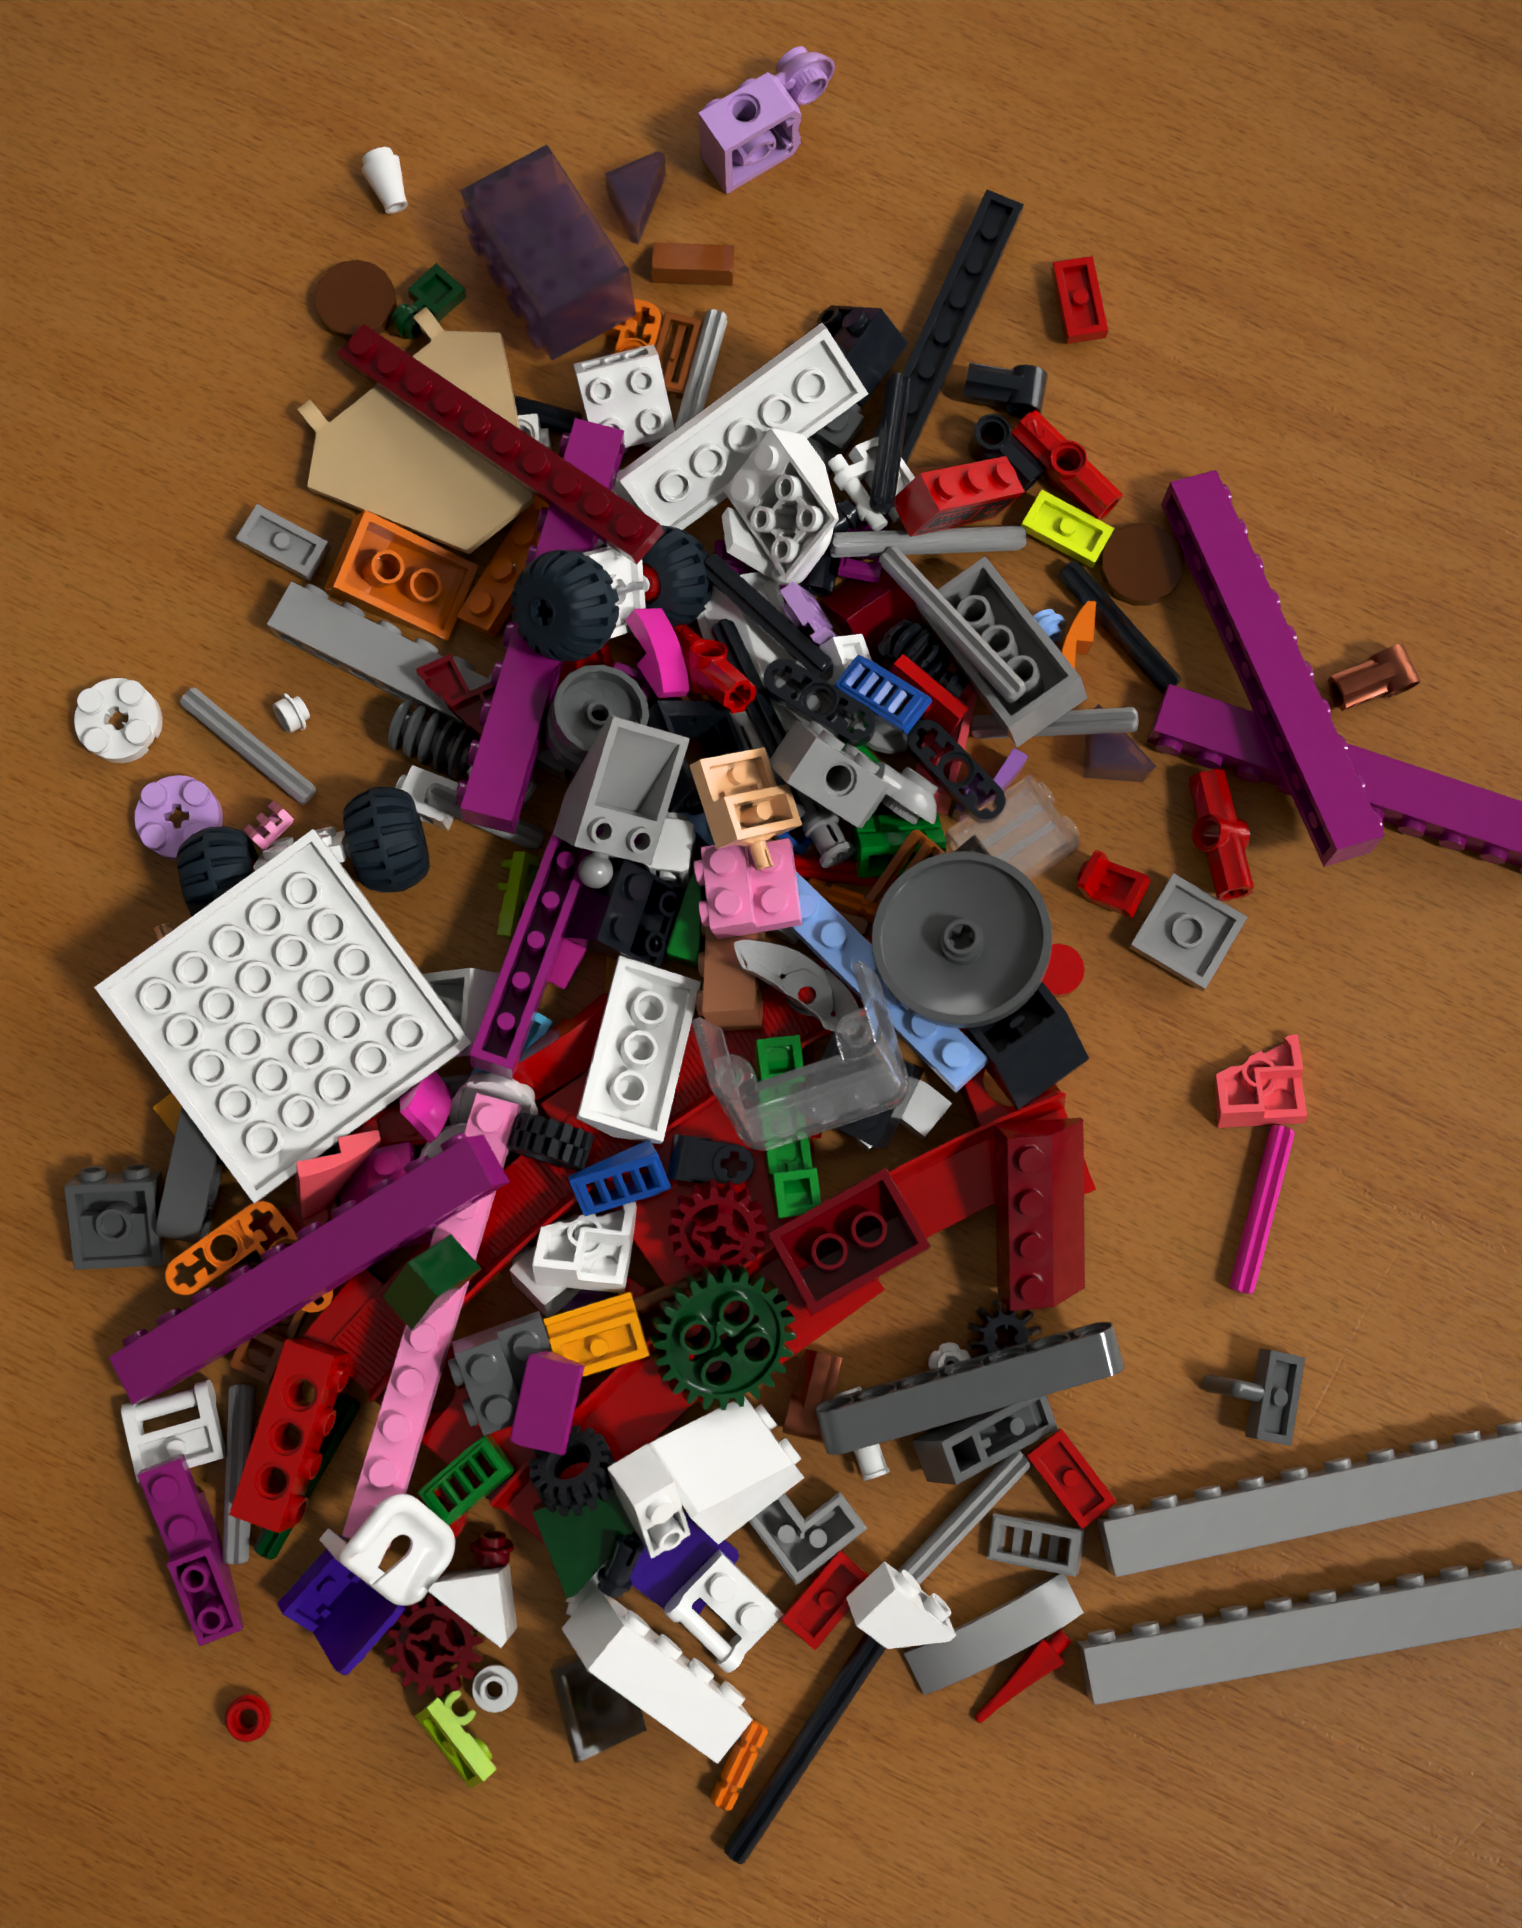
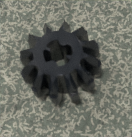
M903 619L901 622H897L893 628L890 627L882 636V641L877 646L880 659L887 664V669L889 670L903 654L938 682L946 668L950 665L948 651L941 646V641L936 639L931 634V631H926L920 624L913 623L910 620Z
M992 1300V1317L984 1308L979 1307L976 1310V1314L984 1321L983 1325L972 1322L967 1324V1329L972 1332H978L979 1338L968 1340L966 1345L970 1349L982 1347L983 1350L975 1356L978 1357L1007 1348V1346L1001 1344L997 1348L994 1344L998 1339L995 1330L999 1326L1005 1330L1008 1329V1326L1012 1329L1013 1332L1009 1336L1012 1342L1010 1347L1028 1342V1336L1040 1334L1041 1327H1025V1324L1033 1317L1031 1310H1025L1016 1318L1018 1310L1010 1311L1007 1307L1004 1315L1000 1300Z

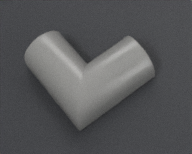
M840 1491L805 1519L784 1493L749 1520L750 1524L796 1585L867 1529L866 1525Z

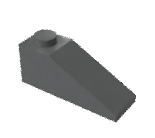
M1045 1395L938 1426L912 1441L927 1482L957 1485L1052 1433L1058 1427Z

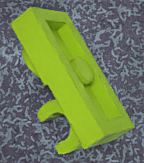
M514 851L512 860L502 861L501 867L510 870L508 883H498L497 885L499 890L506 892L504 893L502 909L499 914L497 935L510 940L513 939L540 867L541 858L527 852Z
M457 1690L456 1692H451L442 1701L439 1697L436 1698L414 1717L471 1789L484 1782L497 1769L490 1761L492 1754L485 1743L477 1737L472 1738L469 1732L466 1734L462 1728L474 1719L476 1715L474 1709L462 1717H458L453 1713L452 1704L461 1696L460 1691Z

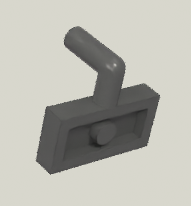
M1259 1348L1254 1383L1206 1375L1202 1380V1387L1204 1391L1251 1401L1245 1437L1291 1446L1305 1357Z

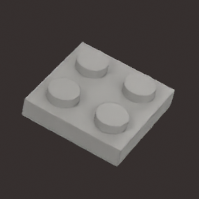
M1173 873L1128 948L1200 991H1204L1248 917Z

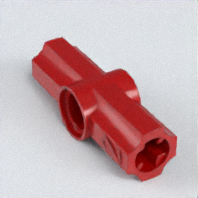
M1037 410L1029 412L1011 432L1024 448L1046 469L1045 477L1048 484L1055 490L1065 492L1087 514L1102 520L1122 499L1123 494L1087 460V453L1083 446L1075 441L1067 440ZM1061 461L1069 462L1074 466L1075 470L1064 471L1059 468L1057 463Z
M686 624L672 626L685 659L690 690L694 693L713 696L732 714L745 711L749 703L755 700L756 686L726 660L728 649L726 645L716 640L702 639Z
M1212 769L1210 771L1198 772L1189 778V787L1197 815V821L1192 831L1194 845L1200 851L1206 852L1217 900L1230 901L1244 898L1252 894L1254 888L1245 853L1250 839L1249 827L1243 819L1236 817L1225 770Z

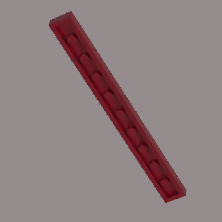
M365 324L360 326L337 353L342 362L636 565L664 533L660 523Z

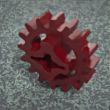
M712 1179L709 1181V1190L702 1191L695 1184L692 1186L693 1197L691 1199L683 1195L678 1197V1207L680 1210L670 1211V1223L672 1226L668 1227L669 1241H674L673 1251L676 1257L685 1255V1267L687 1269L692 1268L698 1263L701 1265L702 1275L703 1267H707L709 1271L711 1268H717L719 1271L720 1265L725 1264L727 1267L732 1265L736 1270L739 1265H742L741 1260L743 1258L755 1262L757 1256L754 1247H764L765 1238L762 1231L767 1230L765 1216H760L762 1213L761 1203L759 1200L750 1202L751 1197L748 1188H744L737 1194L734 1192L733 1181L729 1180L724 1189H718L715 1180ZM734 1209L743 1215L747 1224L743 1223V1218L734 1215ZM691 1239L698 1240L702 1245L701 1248Z
M430 1593L427 1596L426 1606H423L421 1601L410 1605L412 1614L403 1611L397 1619L402 1626L388 1629L387 1635L396 1639V1643L386 1648L385 1654L397 1656L398 1661L393 1664L390 1671L391 1673L400 1670L404 1671L406 1675L401 1683L404 1688L412 1681L418 1683L417 1695L422 1696L429 1686H433L436 1697H441L445 1691V1684L448 1683L456 1692L462 1687L460 1675L468 1679L475 1675L476 1671L470 1665V1662H481L483 1660L484 1654L476 1650L475 1646L483 1643L486 1640V1636L480 1633L475 1634L473 1629L475 1627L444 1603H438V1599ZM435 1614L430 1626L426 1628L412 1627L419 1618ZM453 1621L460 1627L464 1640L457 1637L452 1627ZM435 1634L440 1636L439 1644L446 1647L437 1655L431 1652L432 1645L426 1642ZM407 1649L414 1652L419 1662L418 1667L410 1659ZM446 1661L452 1663L460 1662L452 1671L436 1675L442 1663Z

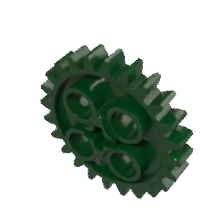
M721 1264L718 1276L714 1277L707 1267H703L702 1280L696 1282L689 1274L686 1275L688 1288L682 1291L672 1286L670 1289L676 1300L673 1303L667 1301H660L659 1303L666 1313V1317L652 1319L654 1326L661 1333L649 1336L653 1347L658 1348L651 1356L656 1365H662L657 1370L662 1380H670L668 1386L675 1395L683 1391L682 1396L688 1404H691L698 1397L701 1406L706 1410L711 1405L713 1399H716L721 1410H726L729 1398H734L740 1407L744 1406L745 1393L750 1392L756 1399L761 1398L758 1386L764 1383L773 1388L775 1383L770 1374L773 1371L779 1373L786 1372L785 1367L779 1361L780 1357H791L794 1354L791 1348L784 1343L796 1338V1333L791 1327L787 1326L795 1321L792 1313L789 1310H784L789 1304L782 1294L777 1295L779 1289L771 1280L764 1284L765 1278L760 1272L755 1271L748 1277V1272L743 1265H739L732 1276L728 1267L725 1264ZM735 1300L741 1301L740 1306L735 1312L724 1314V1309L730 1302ZM757 1315V1319L755 1321L752 1320L753 1316ZM702 1325V1329L696 1336L685 1338V1333L691 1326ZM726 1333L727 1338L721 1341L719 1336ZM761 1337L756 1347L745 1349L746 1343L751 1338ZM691 1354H695L693 1359H689ZM723 1361L717 1371L706 1373L711 1363Z

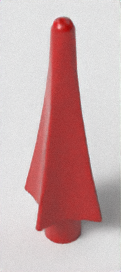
M1061 1628L1048 1640L1045 1637L1030 1647L1006 1681L976 1713L974 1717L976 1722H984L1017 1694L1065 1663L1061 1653L1072 1643V1640Z

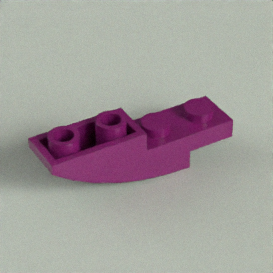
M184 1454L142 1469L137 1476L168 1551L170 1559L166 1564L199 1646L242 1630L244 1626L229 1564L224 1563L222 1560L223 1545L204 1491H198Z

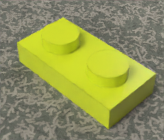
M1044 490L1040 491L1021 525L1025 528L1027 534L1090 568H1093L1114 531L1113 527Z

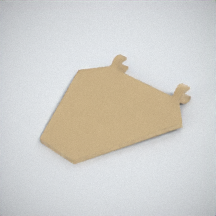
M426 307L417 313L413 318L419 324L420 330L430 343L412 357L520 429L501 333L444 331ZM378 386L373 387L330 422L325 419L310 399L297 409L316 433L307 484L310 491L360 511L367 510L400 527L467 554L472 553L535 502L532 492Z

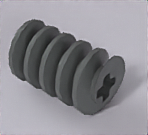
M406 699L396 710L391 721L388 733V746L395 751L403 748L405 756L409 758L418 756V761L421 764L430 765L432 763L435 771L442 773L447 770L448 776L451 779H460L471 767L468 765V755L472 744L469 742L471 730L465 727L458 735H455L456 722L454 720H449L441 728L439 727L440 713L435 712L427 721L424 719L426 707L421 704L411 713L409 712L411 699Z

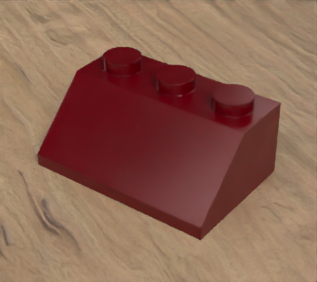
M886 1168L768 1233L784 1268L811 1316L923 1254L931 1247Z

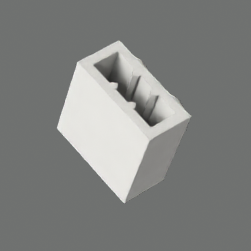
M653 344L573 364L587 421L624 430V453L628 451V447L644 444L645 447H654L675 431L659 356Z

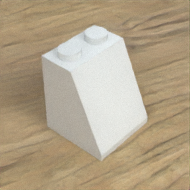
M745 1396L744 1406L742 1407L736 1401H733L727 1405L726 1410L719 1408L648 1444L675 1481L681 1504L690 1518L717 1544L724 1541L804 1478L795 1465L801 1460L797 1451L786 1437L779 1442L771 1432L777 1426L774 1419L762 1404L754 1408Z

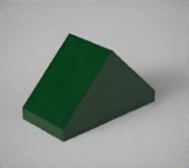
M449 1235L409 1261L382 1297L406 1325L414 1331L482 1268L453 1235Z

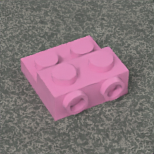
M789 838L766 842L774 866L759 871L755 870L749 846L733 845L716 849L715 845L701 847L702 860L694 862L698 885H705L707 900L699 902L700 918L703 926H710V930L718 940L803 925L793 845Z

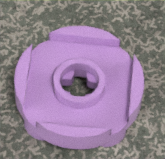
M169 776L157 782L149 783L143 788L141 798L135 810V826L145 846L165 859L177 861L179 847L192 834L204 828L223 826V811L218 799L204 783L189 776ZM181 808L184 813L189 814V820L182 821L181 828L176 829L174 823L169 821V817L176 809Z

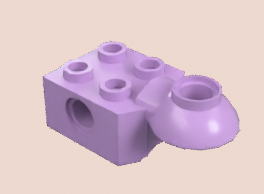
M802 46L793 48L777 63V74L772 75L767 72L757 79H748L735 92L723 99L712 100L698 113L701 158L726 194L794 155L801 143L798 129L802 120V114L798 106L807 105L815 101L825 91L835 70V64L831 58L818 52H808Z

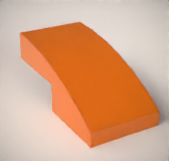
M1087 601L1082 607L1060 649L1074 669L1076 654L1087 655L1094 641L1096 601Z

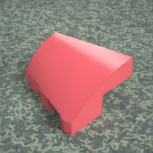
M1298 1034L1285 1037L1284 1043L1265 1053L1259 1051L1249 1056L1247 1062L1243 1065L1231 1066L1216 1074L1215 1102L1218 1128L1301 1124L1306 1122L1307 1111L1301 1079L1303 1064Z
M378 1130L338 1137V1154L296 1162L297 1173L294 1175L295 1190L302 1219L320 1212L335 1199L357 1169L381 1143Z

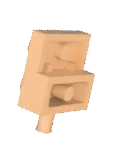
M765 747L701 759L690 764L716 849L733 845L749 846L756 871L774 866L766 841L772 836L781 835L801 826L802 822L790 785L777 786Z

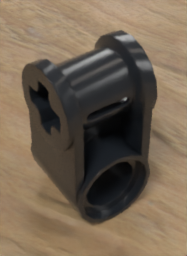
M673 1134L667 1178L696 1183H707L714 1179L716 1183L726 1184L730 1180L736 1185L748 1180L752 1175L755 1167L754 1158L747 1148L737 1144L715 1142L709 1138ZM732 1151L739 1152V1160L746 1162L747 1165L746 1170L738 1171L736 1177H730L729 1169L722 1167V1160L730 1158Z

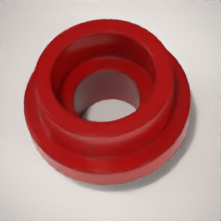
M244 1694L231 1702L225 1714V1725L230 1735L242 1742H251L259 1739L266 1733L271 1724L272 1714L270 1706L265 1699L256 1694ZM245 1709H251L255 1712L257 1717L255 1724L248 1725L244 1722L242 1714Z

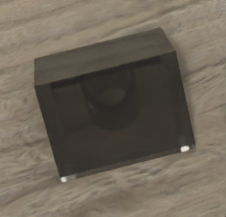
M578 1654L555 1660L550 1673L574 1763L581 1762L647 1731L641 1708L589 1672Z

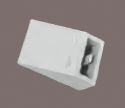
M771 428L723 490L785 581H790L839 520L825 464L807 438L802 434Z

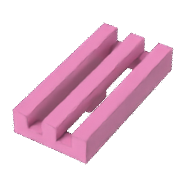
M274 800L268 805L273 811L268 818L262 812L256 817L261 823L259 827L254 829L248 824L243 829L261 849H267L294 820ZM267 831H269V833L263 838L262 836H263Z

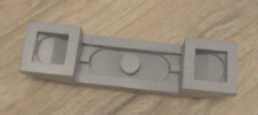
M1056 1573L1023 1590L1024 1594L955 1628L956 1636L950 1642L918 1645L904 1651L903 1653L923 1694L926 1695L983 1671L1035 1644L1082 1615L1084 1612L1066 1576Z

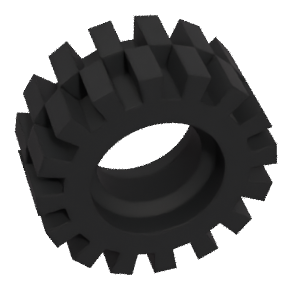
M518 1113L507 1148L517 1154L536 1159L542 1163L545 1162L556 1167L560 1166L565 1169L580 1171L585 1169L594 1136L583 1129L557 1122L554 1119H546L543 1116H534L529 1113Z
M572 1426L566 1452L563 1455L535 1449L533 1452L536 1458H530V1479L542 1503L546 1504L548 1510L552 1513L558 1510L560 1516L568 1517L569 1511L572 1509L575 1517L583 1515L582 1507L587 1505L592 1512L598 1508L595 1502L598 1498L604 1503L609 1499L610 1496L607 1489L615 1490L608 1467L616 1462L604 1437L600 1433L596 1435L592 1428L586 1427L583 1433L580 1426ZM577 1463H589L587 1468L578 1476L564 1480L559 1479L562 1472L568 1467Z

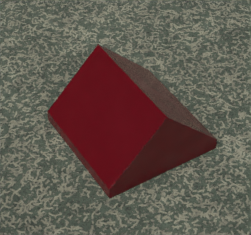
M883 568L879 583L852 579L834 591L832 596H827L821 600V605L844 636L863 634L874 663L881 660L877 646L882 641V636L890 627L893 628L897 622L906 619L913 623H918L923 629H926L916 607L917 604Z

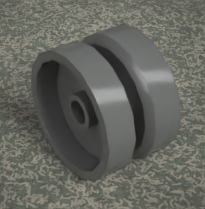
M606 665L583 666L569 673L555 692L553 701L547 710L543 726L546 745L555 760L569 771L577 773L609 715L647 726L649 719L647 699L638 683L622 670Z

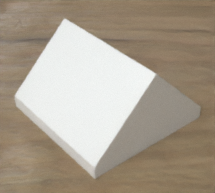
M509 1563L501 1567H479L447 1572L434 1582L428 1592L500 1648L517 1629Z

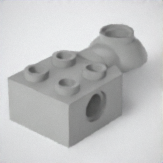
M796 719L769 760L771 767L786 783L858 828H862L866 821L870 819L880 802L912 824H916L920 817L932 824L935 823L937 805L934 794L938 790L936 785L907 766L902 773H899L884 762L874 763L866 754L849 743L844 747L845 744L834 737L833 733L815 721H812L809 727Z

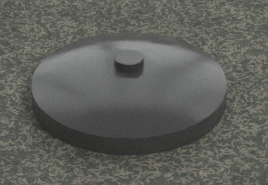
M967 851L949 852L927 858L915 864L900 875L890 886L882 898L875 915L872 930V948L875 963L884 985L895 1000L907 1011L939 1026L974 1028L997 1022L1009 1016L1032 997L1040 986L1049 966L1052 952V925L1048 909L1041 894L1027 876L1017 868L997 857L983 853Z

